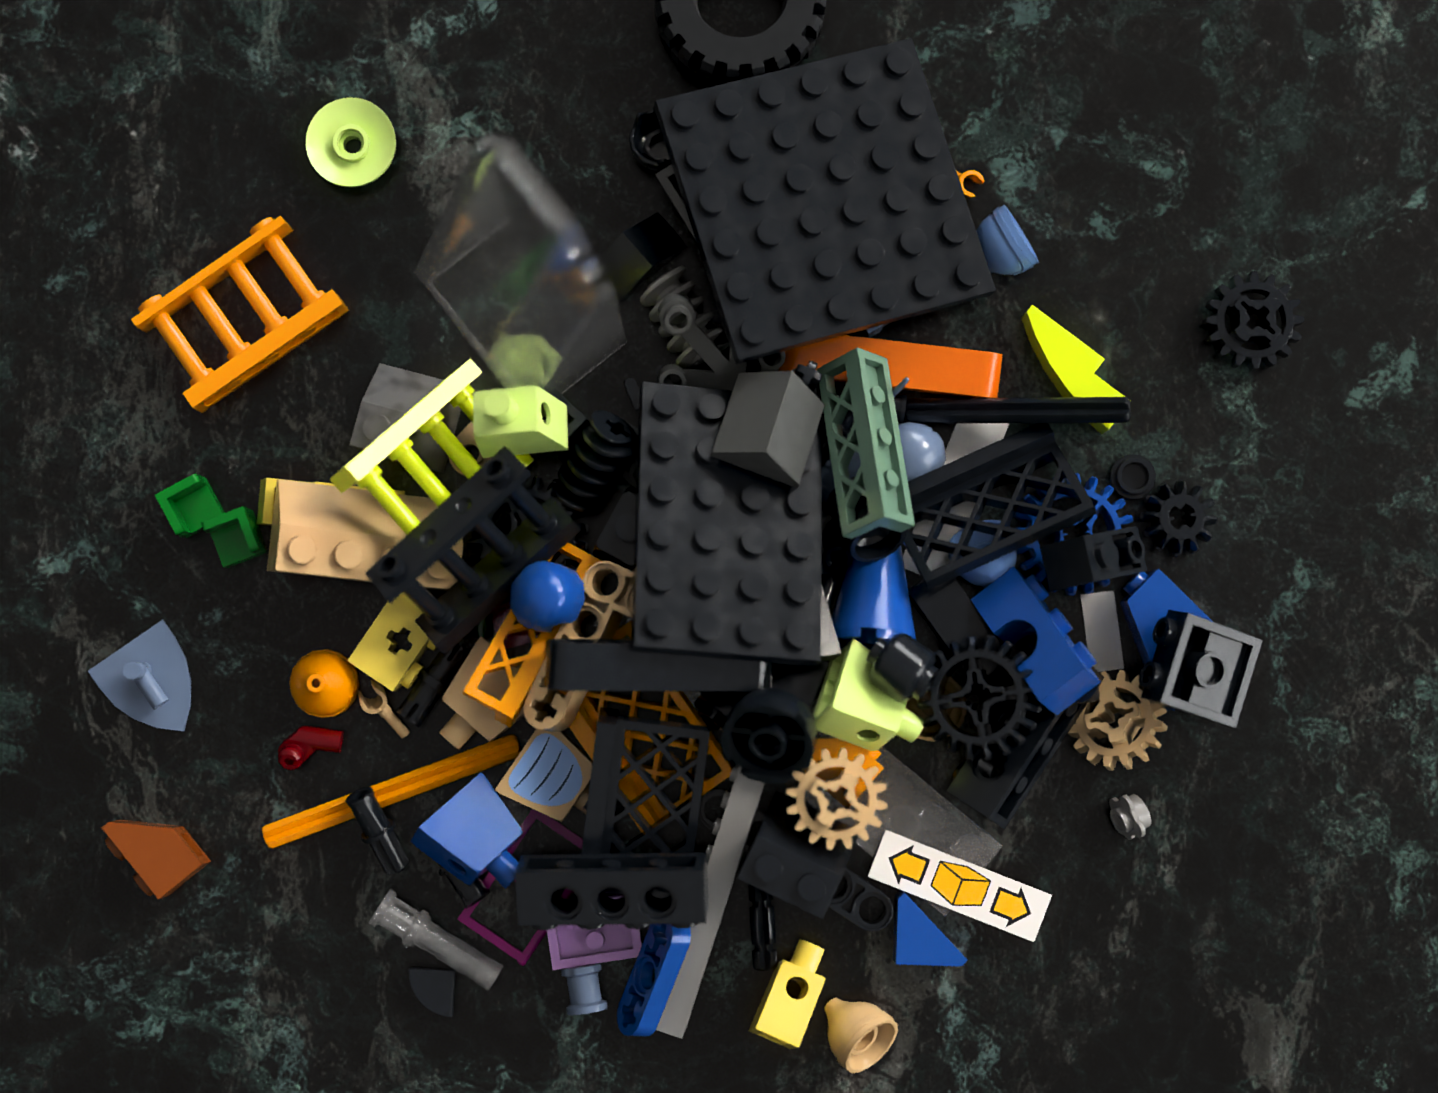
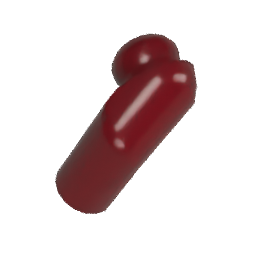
M301 726L279 746L278 762L286 770H295L316 750L340 753L344 732L312 726Z

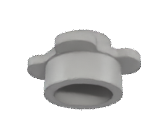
M1135 794L1130 796L1123 795L1120 797V800L1116 797L1110 799V818L1115 829L1128 840L1135 838V835L1139 838L1145 836V829L1151 826V816L1143 800Z

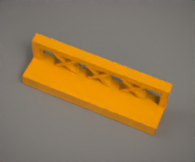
M569 542L559 550V552L580 563L576 572L581 580H583L590 566L601 562L600 559ZM512 609L509 611L463 691V695L496 712L495 720L510 728L524 706L525 699L545 660L546 640L555 639L561 624L554 626L552 632H540L536 639L534 629H528L521 624L514 625L517 619ZM527 630L532 644L528 655L508 660L504 646L505 639L509 634ZM499 651L502 662L491 664ZM521 665L517 674L513 677L511 667ZM505 669L509 688L501 701L477 689L485 674Z

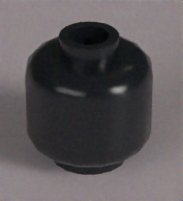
M898 633L889 641L881 637L873 646L866 659L867 662L872 664L869 672L870 682L901 703L907 702L912 698L919 701L927 692L939 671L934 666L935 655L932 650L905 633Z

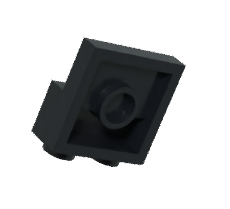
M1168 610L1166 617L1160 618L1153 630V640L1157 643L1153 660L1147 662L1142 667L1139 675V684L1144 688L1141 698L1236 728L1263 640L1190 613Z

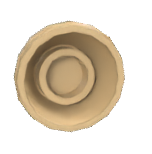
M833 998L824 1007L828 1019V1041L831 1051L840 1065L850 1073H859L870 1068L883 1057L895 1041L898 1033V1024L888 1013L872 1003L847 1002Z

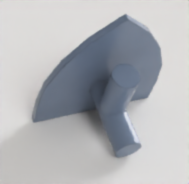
M163 619L88 670L97 686L113 705L134 720L160 729L185 731L191 708V677L187 659L176 637Z

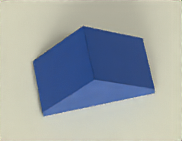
M899 890L895 894L893 961L895 964L961 967L968 961L903 890Z

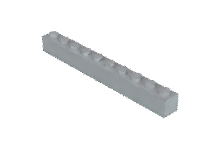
M734 764L729 781L734 782L731 792H725L720 806L725 809L723 818L716 819L712 834L717 836L714 846L709 844L706 850L709 898L706 923H698L690 928L691 941L656 1028L660 1032L681 1039L686 1031L765 786V783L748 779L740 773L742 767Z

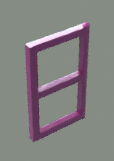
M532 809L520 826L523 834L508 852L511 855L514 853L536 819L580 849H582L583 838L554 818ZM490 872L483 880V884L488 889L495 881ZM566 888L560 897L569 900L574 892ZM480 901L467 909L464 908L457 920L517 960L521 966H525L547 933V930H537L522 952L471 917Z

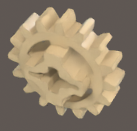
M1124 670L1118 672L1116 680H1112L1110 675L1103 671L1101 674L1104 676V679L1099 685L1100 696L1098 700L1093 703H1087L1077 718L1076 724H1073L1068 734L1071 737L1079 738L1073 746L1080 754L1088 751L1086 759L1091 764L1096 765L1103 758L1104 767L1110 771L1114 770L1117 761H1120L1127 770H1130L1133 765V757L1138 756L1141 760L1147 762L1149 757L1145 749L1148 746L1158 749L1161 747V743L1154 736L1156 732L1167 731V725L1158 720L1157 717L1165 714L1167 710L1161 704L1141 698L1144 688L1139 684V675L1130 683L1129 675ZM1120 692L1137 697L1141 703L1137 704L1135 701L1124 702ZM1099 701L1094 711L1091 713L1092 708ZM1120 712L1124 717L1118 719L1119 727L1113 728L1110 724L1115 721L1114 714ZM1143 728L1140 735L1133 741L1139 729ZM1097 737L1101 739L1107 737L1113 749L1096 744L1092 738Z
M843 747L840 748L837 758H831L826 748L821 749V761L816 763L812 759L805 773L801 771H794L792 773V776L799 781L798 787L786 788V794L796 798V803L786 808L788 814L799 813L801 816L794 825V828L800 831L809 827L811 832L808 841L812 844L820 836L825 837L826 848L829 850L833 849L836 839H842L847 849L852 848L851 837L856 834L864 841H867L869 836L865 827L868 824L880 827L882 824L874 815L875 810L887 809L888 806L886 802L877 799V793L887 789L886 784L873 783L872 780L879 769L876 766H872L864 770L862 765L865 756L861 753L853 761L847 760V749ZM844 767L837 778L824 781L815 776L826 768ZM859 777H861L867 789V806L857 801L854 787ZM820 786L825 790L830 789L831 791L838 790L840 786L845 787L844 796L849 804L856 809L852 810L847 806L844 808L837 805L833 811L827 808L829 805L828 799L817 787ZM806 790L817 798L819 810L814 819L810 817L805 806ZM849 816L857 820L855 824L845 829H829L836 819Z

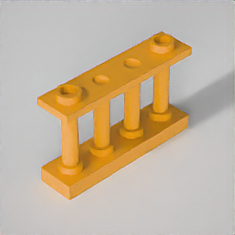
M281 215L274 220L272 217H268L258 222L251 228L249 232L251 234L250 237L162 297L158 294L147 299L139 306L138 310L140 313L131 319L134 325L145 333L154 327L157 328L191 377L189 384L192 387L182 394L192 408L201 413L349 311L333 289L327 293L323 290L318 291L282 240L293 230ZM265 250H268L303 300L301 303L303 309L289 319L286 316L281 317L245 266V264ZM229 275L266 326L264 329L266 335L252 345L249 342L244 343L208 292L209 289ZM192 301L229 352L226 356L229 361L215 371L212 368L205 367L170 317Z

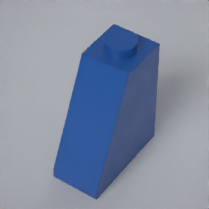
M1159 568L1151 570L1148 574L1145 572L1136 573L1123 587V590L1128 594L1119 603L1144 665L1153 660L1157 643L1153 640V630L1157 621L1162 617H1166L1168 610L1186 612L1212 621ZM1166 707V710H1168V711H1174V710H1175V709Z

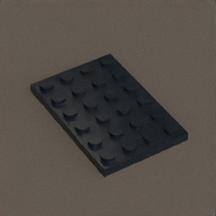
M642 382L639 393L631 651L817 666L821 661L822 415L798 488L710 456L732 390Z

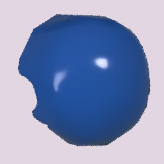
M538 561L525 567L510 588V606L518 623L528 629H534L539 632H552V628L558 624L573 623L578 618L585 601L584 583L577 572L549 561Z

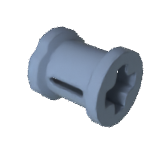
M601 963L561 969V975L567 978L570 1005L566 1008L567 1015L594 1013L608 1008L607 1001L602 999L598 972L602 970Z

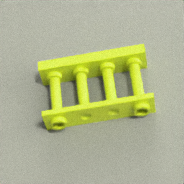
M470 358L333 475L330 481L341 493L355 483L360 489L366 487L399 527L408 535L421 522L380 476L383 471L377 464L386 456L392 462L397 459L437 507L441 505L452 494L411 448L414 443L409 439V436L417 429L423 435L428 432L467 479L474 475L481 466L442 421L444 415L439 410L448 402L454 408L458 405L473 423L472 393L475 390L470 383L482 371ZM529 454L514 455L525 467L534 461Z

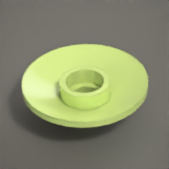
M342 98L328 103L315 114L306 133V151L312 166L325 180L342 187H360L378 179L390 166L396 150L395 131L387 115L377 105L360 98ZM352 139L361 141V148L356 153H348L346 151V144Z

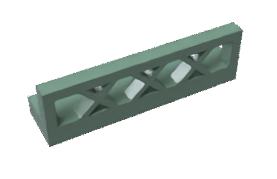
M857 347L817 369V372L822 374L819 387L821 400L825 405L823 413L842 537L849 539L860 536L879 526L898 532H903L915 526L888 359ZM846 371L848 381L841 396L836 394L834 376ZM848 410H851L853 412L854 424L846 438L843 436L841 425ZM856 451L860 455L861 465L853 480L849 477L848 466ZM861 494L866 496L869 515L856 521L855 507Z

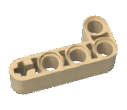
M609 561L597 562L590 566L582 580L584 583L585 601L579 616L573 623H562L555 639H613L623 616L626 615L632 618L634 572ZM616 573L619 580L618 588L611 595L604 596L601 591L602 580L606 575ZM595 614L598 619V629L593 636L584 638L581 632L582 622L589 615ZM545 657L525 699L523 707L524 716L534 728L559 732L568 728L574 721L587 691H568L564 695L560 691L545 688ZM545 703H550L557 710L554 718L548 717V713L543 711Z

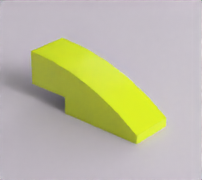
M1031 305L1021 318L1024 328L1043 370L1063 397H1125L1094 374L1105 360L1102 356L1034 305ZM1114 423L1089 424L1093 426L1101 434H1103L1106 431H1108Z

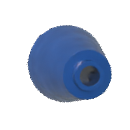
M901 546L886 558L875 562L865 563L853 558L852 565L846 569L831 616L840 650L852 639L859 641L870 651L881 637L889 641L894 635L905 633L916 640Z

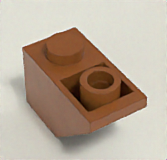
M115 820L106 823L102 827L108 836L105 839V843L109 850L119 860L127 859L137 872L133 875L137 885L148 896L154 894L158 900L172 894L211 862L183 826Z

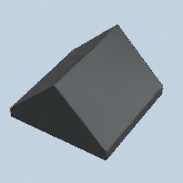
M793 371L738 373L710 456L798 488L825 405Z

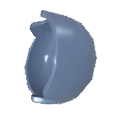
M906 422L898 424L908 481L944 466L946 461L945 446L938 432L933 431L932 427L922 423Z

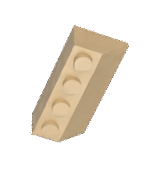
M277 479L267 571L372 583L365 573L381 557L397 545L406 536V533L368 490L348 488L341 493L336 486ZM397 494L420 522L437 508V505L430 498ZM463 538L452 547L461 558ZM436 561L417 579L426 589L448 591L457 582L439 561Z

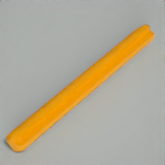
M510 734L370 787L373 789L381 808L513 760L522 751L517 737L514 734ZM350 794L264 825L262 827V834L268 848L273 849L354 819L355 816L346 803V799Z

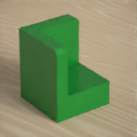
M196 473L155 494L175 534L187 539L203 530L202 521L225 513L207 478Z
M241 506L201 522L203 531L211 534L224 568L269 552L260 527L257 525L254 511Z

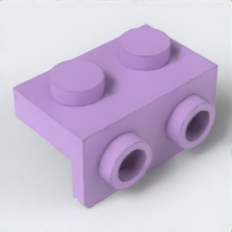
M611 895V896H607V897L612 898V899H619V898H622L623 896H622V895ZM607 924L592 930L579 928L578 925H558L556 928L547 930L552 970L637 958L642 947L640 929H630L625 927L624 924Z

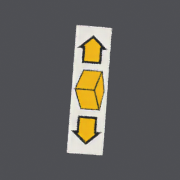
M888 830L884 832L867 876L1032 942H1035L1052 897L1051 894Z

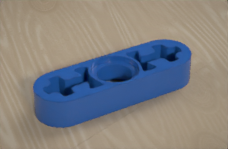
M671 924L650 925L617 1009L618 1027L625 1036L648 1037L655 1032L691 941L690 928H675ZM653 969H655L654 983L652 981Z

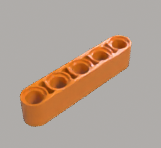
M843 335L785 351V362L778 370L792 371L798 364L806 366L809 360L818 364L816 367L817 371L819 367L858 347L888 359L892 389L905 377H908L909 381L902 390L970 398H998L1003 355L987 351ZM846 371L834 376L835 382L846 383L848 380Z

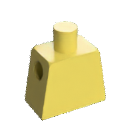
M799 939L791 961L781 960L777 963V968L774 969L748 1030L749 1032L788 1049L799 1048L826 979L815 974L825 951L823 948ZM789 980L796 981L801 987L798 999L791 998L786 992Z

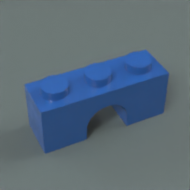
M1013 566L970 600L991 631L1003 642L1009 641L1014 645L1025 636L1037 634L1038 641L1035 651L1016 668L1019 672L1026 669L1033 670L1025 678V681L1033 689L1032 691L1040 703L1057 716L1101 683L1091 669L1097 662L1081 641L1074 644L1067 633L1073 630L1071 624L1057 607L1052 611L1044 602L1049 593L1037 577L1032 574L1026 578Z

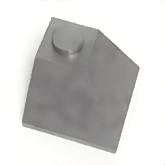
M380 363L361 401L350 446L358 451L365 449L443 380ZM448 402L439 411L444 415L442 419L444 424L455 434L461 409L458 405L454 408ZM417 429L409 436V439L414 443L411 448L430 470L444 473L448 455L428 432L423 435Z

